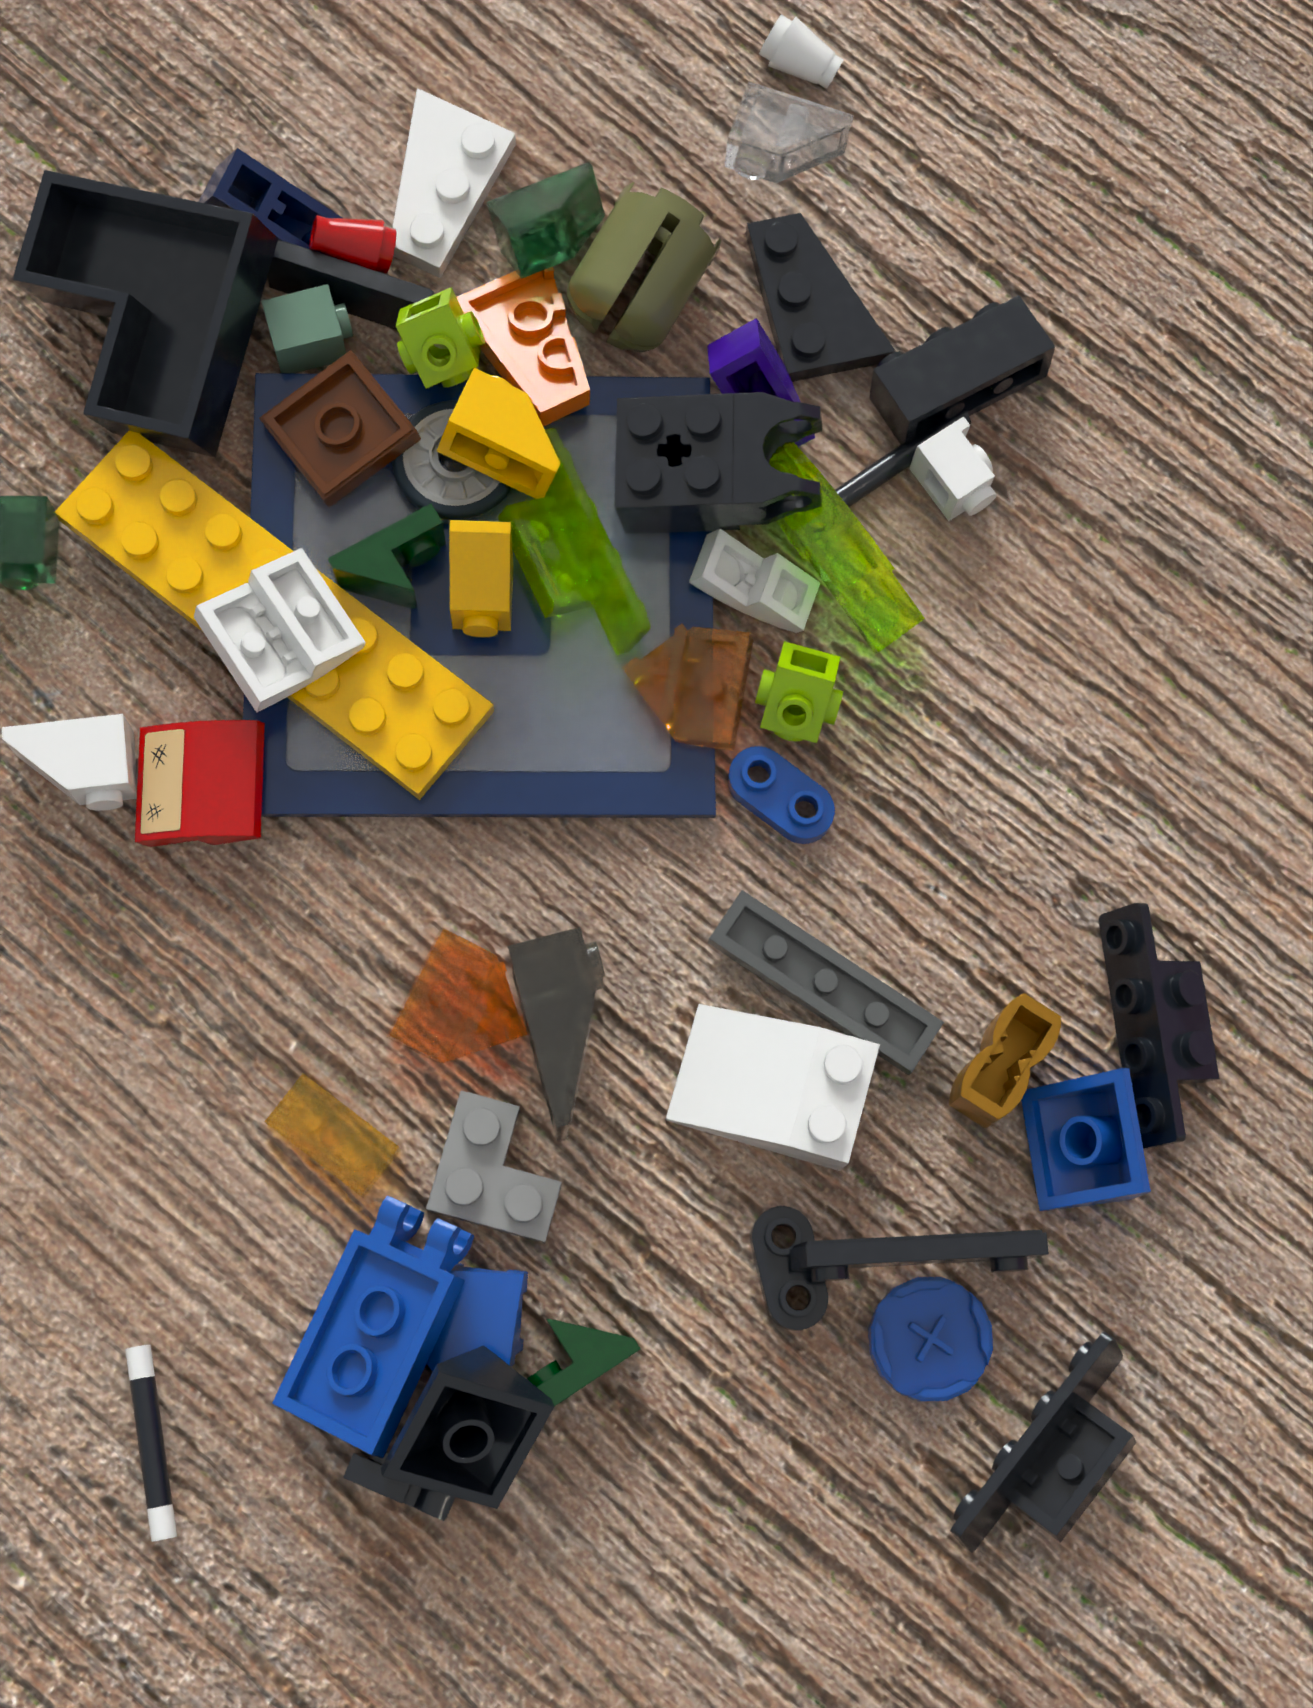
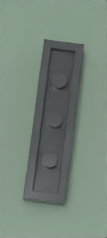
M741 890L708 940V944L846 1035L880 1044L877 1055L907 1075L913 1072L944 1024L942 1020L743 890Z

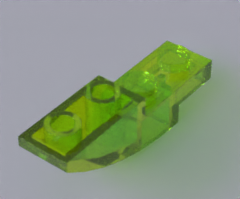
M795 443L786 444L778 449L770 459L771 467L780 472L791 473L803 479L820 482L822 506L808 511L795 512L776 522L803 560L810 562L875 654L879 653L925 618L892 573L895 568L815 465Z

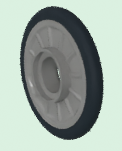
M458 400L434 403L414 414L409 421L418 431L421 440L392 461L396 482L402 493L413 505L421 509L432 503L440 518L452 520L476 517L491 510L506 497L512 488L470 467L460 472H451L441 466L439 462L441 453L436 450Z

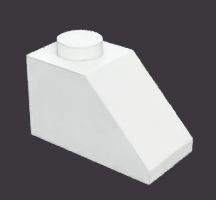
M123 714L2 727V739L14 754L77 804L86 805L90 810L104 811L120 808L123 806V800L137 799L138 778L134 731Z

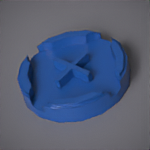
M916 1277L893 1287L876 1305L868 1327L869 1354L879 1376L897 1393L919 1402L948 1401L968 1392L984 1373L993 1352L992 1324L982 1303L963 1286L943 1277Z

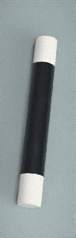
M151 1345L125 1349L151 1542L177 1537Z

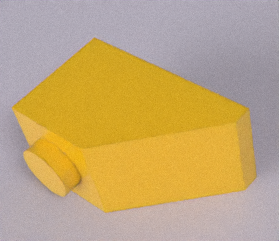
M474 368L448 420L436 451L542 502L561 463L528 393L512 386L501 377L489 375Z
M450 520L449 562L452 629H463L464 634L473 637H492L497 635L498 631H511L514 566L511 522Z

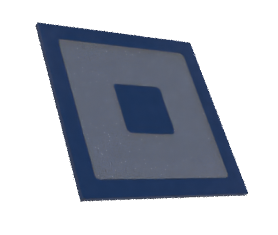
M255 373L250 518L291 550L296 551L303 548L315 568L334 582L327 558L414 513L419 508L413 505L399 488L393 473L392 462L328 508L259 419V417L318 374ZM371 374L408 420L418 411L429 405L442 401L458 400L468 381L467 379L451 387H443L440 382L425 388L419 375ZM586 376L590 387V405L544 426L561 464L543 501L541 502L511 488L506 497L491 510L476 517L456 519L464 521L511 522L514 564L511 631H498V634L492 637H473L464 634L463 629H452L449 529L450 520L452 519L441 518L446 544L440 547V551L434 558L420 566L411 567L407 564L402 567L414 588L417 608H408L346 591L494 704V712L419 800L287 697L256 713L244 694L243 720H258L265 723L261 817L715 818L713 597L689 583L705 538L712 531L625 534L615 510L617 398L710 394V378ZM441 454L439 459L441 466L451 472H460L468 467ZM682 462L675 464L673 467L682 465Z

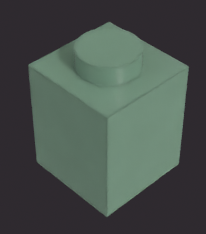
M328 284L261 301L281 373H298L330 365L346 354L343 339L353 337L351 323L345 303L333 304Z

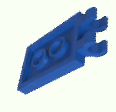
M388 1195L378 1210L377 1219L370 1235L354 1229L272 1404L370 1455L380 1458L384 1457L464 1284V1279L450 1272L467 1255L474 1239L473 1234L437 1218L429 1230L423 1250L407 1243L406 1241L412 1238L420 1228L424 1212Z

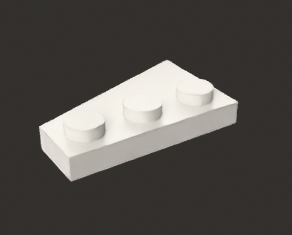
M417 88L392 227L397 232L394 257L436 277H442L516 146L514 132Z

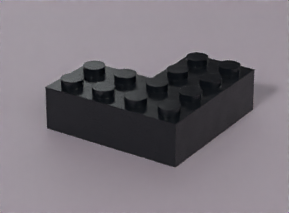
M44 170L12 280L44 303L111 317L83 414L113 434L124 436L128 431L140 433L155 444L216 458L278 238L253 213Z

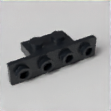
M1133 903L1101 914L1099 916V927L1121 1067L1129 1068L1143 1149H1150L1183 1142L1186 1138L1178 1084L1205 1083L1220 1078L1200 961L1157 960L1149 906L1146 903Z
M1105 1331L1100 1334L1094 1343L1089 1341L1079 1348L1070 1362V1374L1056 1392L1050 1390L1041 1397L1032 1411V1424L1018 1442L1011 1440L999 1451L992 1465L994 1473L981 1490L975 1489L970 1491L957 1506L953 1516L955 1523L951 1527L950 1532L969 1552L973 1553L1010 1505L1014 1506L1061 1543L1137 1443L1130 1432L1089 1403L1123 1358L1115 1338Z

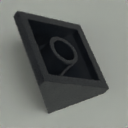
M484 1345L436 1365L381 1467L382 1477L498 1509L554 1409L553 1401Z

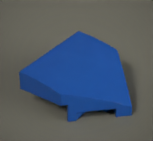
M461 1263L456 1264L450 1273L465 1281L427 1365L434 1371L437 1364L484 1345L512 1367L515 1364V1355L523 1350L524 1339L520 1338L523 1293L527 1291L528 1272L511 1269L505 1272L464 1267V1264Z

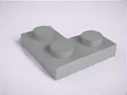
M460 1091L427 1203V1211L546 1243L562 1182L504 1166L520 1112V1106Z

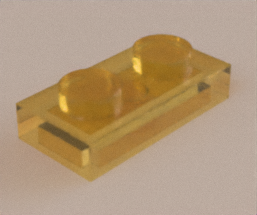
M302 1073L264 1121L269 1127L362 1198L365 1197L401 1150L393 1141L304 1073Z

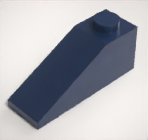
M238 148L215 168L198 201L253 213L279 240L309 249L311 230L316 215L326 218H342Z

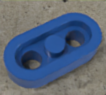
M754 746L746 748L733 759L728 773V788L733 798L786 839L795 843H813L821 839L828 832L834 819L835 806L831 795L821 785L767 747ZM755 766L762 767L768 772L769 779L762 783L754 782L748 776V770ZM802 801L809 802L815 807L816 814L811 818H803L797 814L795 805Z

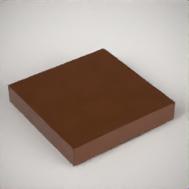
M352 350L259 417L270 435L328 508L421 440L415 427Z

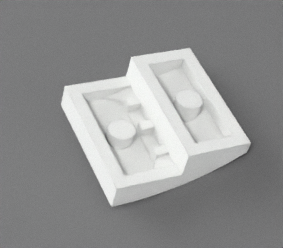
M303 548L251 570L248 583L197 605L194 613V619L256 713L324 676L363 649L366 643Z

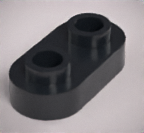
M777 1206L762 1213L755 1221L750 1233V1243L768 1315L778 1326L791 1331H800L814 1326L822 1319L828 1306V1291L825 1282H812L811 1270L791 1271L790 1249L794 1245L806 1241H815L810 1222L800 1211L792 1207ZM786 1226L792 1231L794 1241L791 1247L782 1249L773 1243L771 1235L775 1227ZM798 1286L807 1292L809 1300L803 1310H794L788 1305L786 1295L791 1287Z

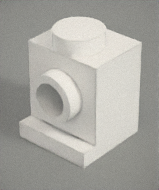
M964 417L919 444L909 468L948 521L964 511L969 516L975 515L986 508L997 496L991 487L995 477L992 473L991 461L980 446L976 444L971 445L967 440L966 435L970 424Z

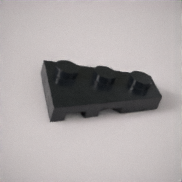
M801 213L747 223L745 235L774 343L792 382L877 365L886 356L896 352Z

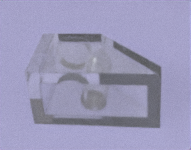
M749 81L728 136L724 167L735 170L739 175L747 179H764L773 183L781 182L845 154L854 115Z

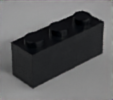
M1018 295L1002 304L993 302L984 306L971 320L953 329L951 327H943L935 331L923 344L906 353L897 351L886 356L873 369L869 398L900 445H906L925 434L946 418L956 416L963 409L971 416L1046 377L1056 346Z

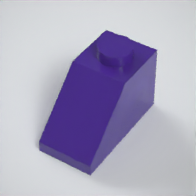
M757 318L707 345L709 373L722 394L764 392L791 402H801L782 359ZM815 434L806 436L798 442L784 445L775 452L770 462L814 439Z

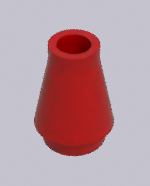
M316 215L311 230L309 249L387 274L394 255L397 232L394 228L384 226V220L326 218Z

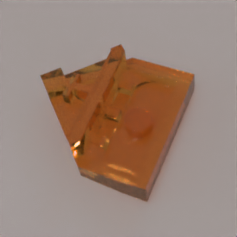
M681 623L674 629V635L642 659L639 660L636 656L621 667L675 742L734 751L754 642L750 632L692 627L687 631Z
M442 928L439 930L386 1037L442 1064L526 1036L528 1033L522 1016L519 1017L505 974L507 970L504 961L499 963L497 955Z

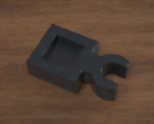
M386 1451L383 1458L370 1454L366 1456L362 1453H353L343 1476L344 1479L399 1503H405L442 1521L447 1519L456 1497L382 1477L381 1467L389 1454L388 1451Z

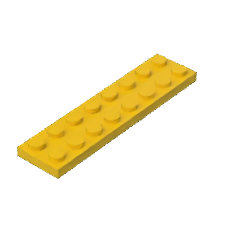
M128 431L54 512L61 523L201 631L202 629L194 619L197 605L248 583L251 570L294 552L140 433ZM317 570L366 643L363 649L348 660L287 698L420 800L493 714L494 704Z

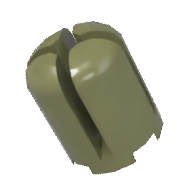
M632 182L623 188L614 203V208L568 282L567 300L569 307L580 324L594 334L646 250L655 255L656 257L647 270L645 277L606 340V343L621 350L646 352L658 347L666 339L706 269L711 265L720 250L721 239L719 238L716 244L713 245L708 234L699 226L705 217L704 214L685 199L664 188H660L656 197L642 192H630L635 183Z

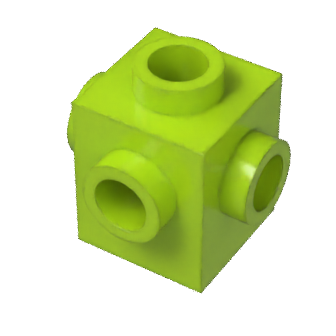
M452 287L399 310L396 328L402 341L397 342V347L403 364L411 375L418 372L425 388L440 382L443 387H451L470 377L473 369L479 365L480 346L485 344V338L474 313L470 311L464 314Z
M784 641L776 672L764 669L755 703L766 706L760 728L773 731L775 735L788 741L806 740L817 743L823 722L834 725L844 691L833 688L841 657Z

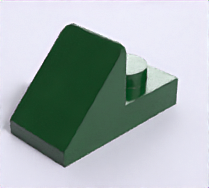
M431 503L332 555L327 560L334 582L345 591L408 608H417L414 588L402 567L407 564L411 567L420 566L438 554L440 547L446 544L443 522Z
M546 1319L571 1359L572 1364L562 1370L557 1360H554L528 1377L527 1380L550 1397L555 1407L638 1352L641 1348L635 1339L558 1320Z

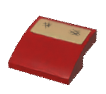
M208 720L140 727L135 843L147 847H156L197 840L210 845L261 839L265 723L258 720Z

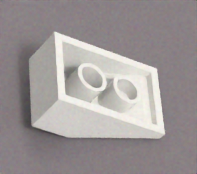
M698 1004L665 1120L841 1171L850 1160L880 1044L817 1026Z

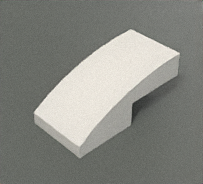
M722 529L707 534L689 583L724 604L760 621L794 633L804 631L820 586L819 581L780 554L776 553L767 558H762Z

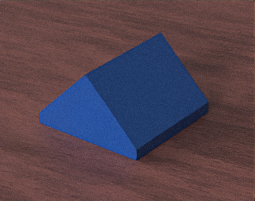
M1120 1068L1026 1089L1021 1102L1039 1211L1128 1201L1151 1192L1129 1068Z

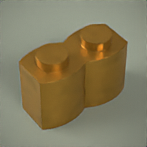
M1025 993L1013 999L988 1025L982 1038L980 1053L967 1063L957 1075L950 1092L949 1106L985 1129L1009 1114L1025 1094L1029 1083L1030 1069L1042 1061L1054 1047L1060 1033L1061 1016Z

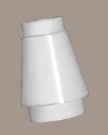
M782 14L774 24L759 52V55L770 61L768 67L816 85L819 84L826 89L844 61L797 17L792 21Z

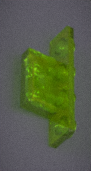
M555 428L545 429L561 463L545 497L506 505L497 518L499 522H511L512 549L545 618L593 607L617 655L629 653L651 629L645 606L637 597L622 566L621 557L613 547L598 517L595 503L588 496L575 470L570 452L564 447Z

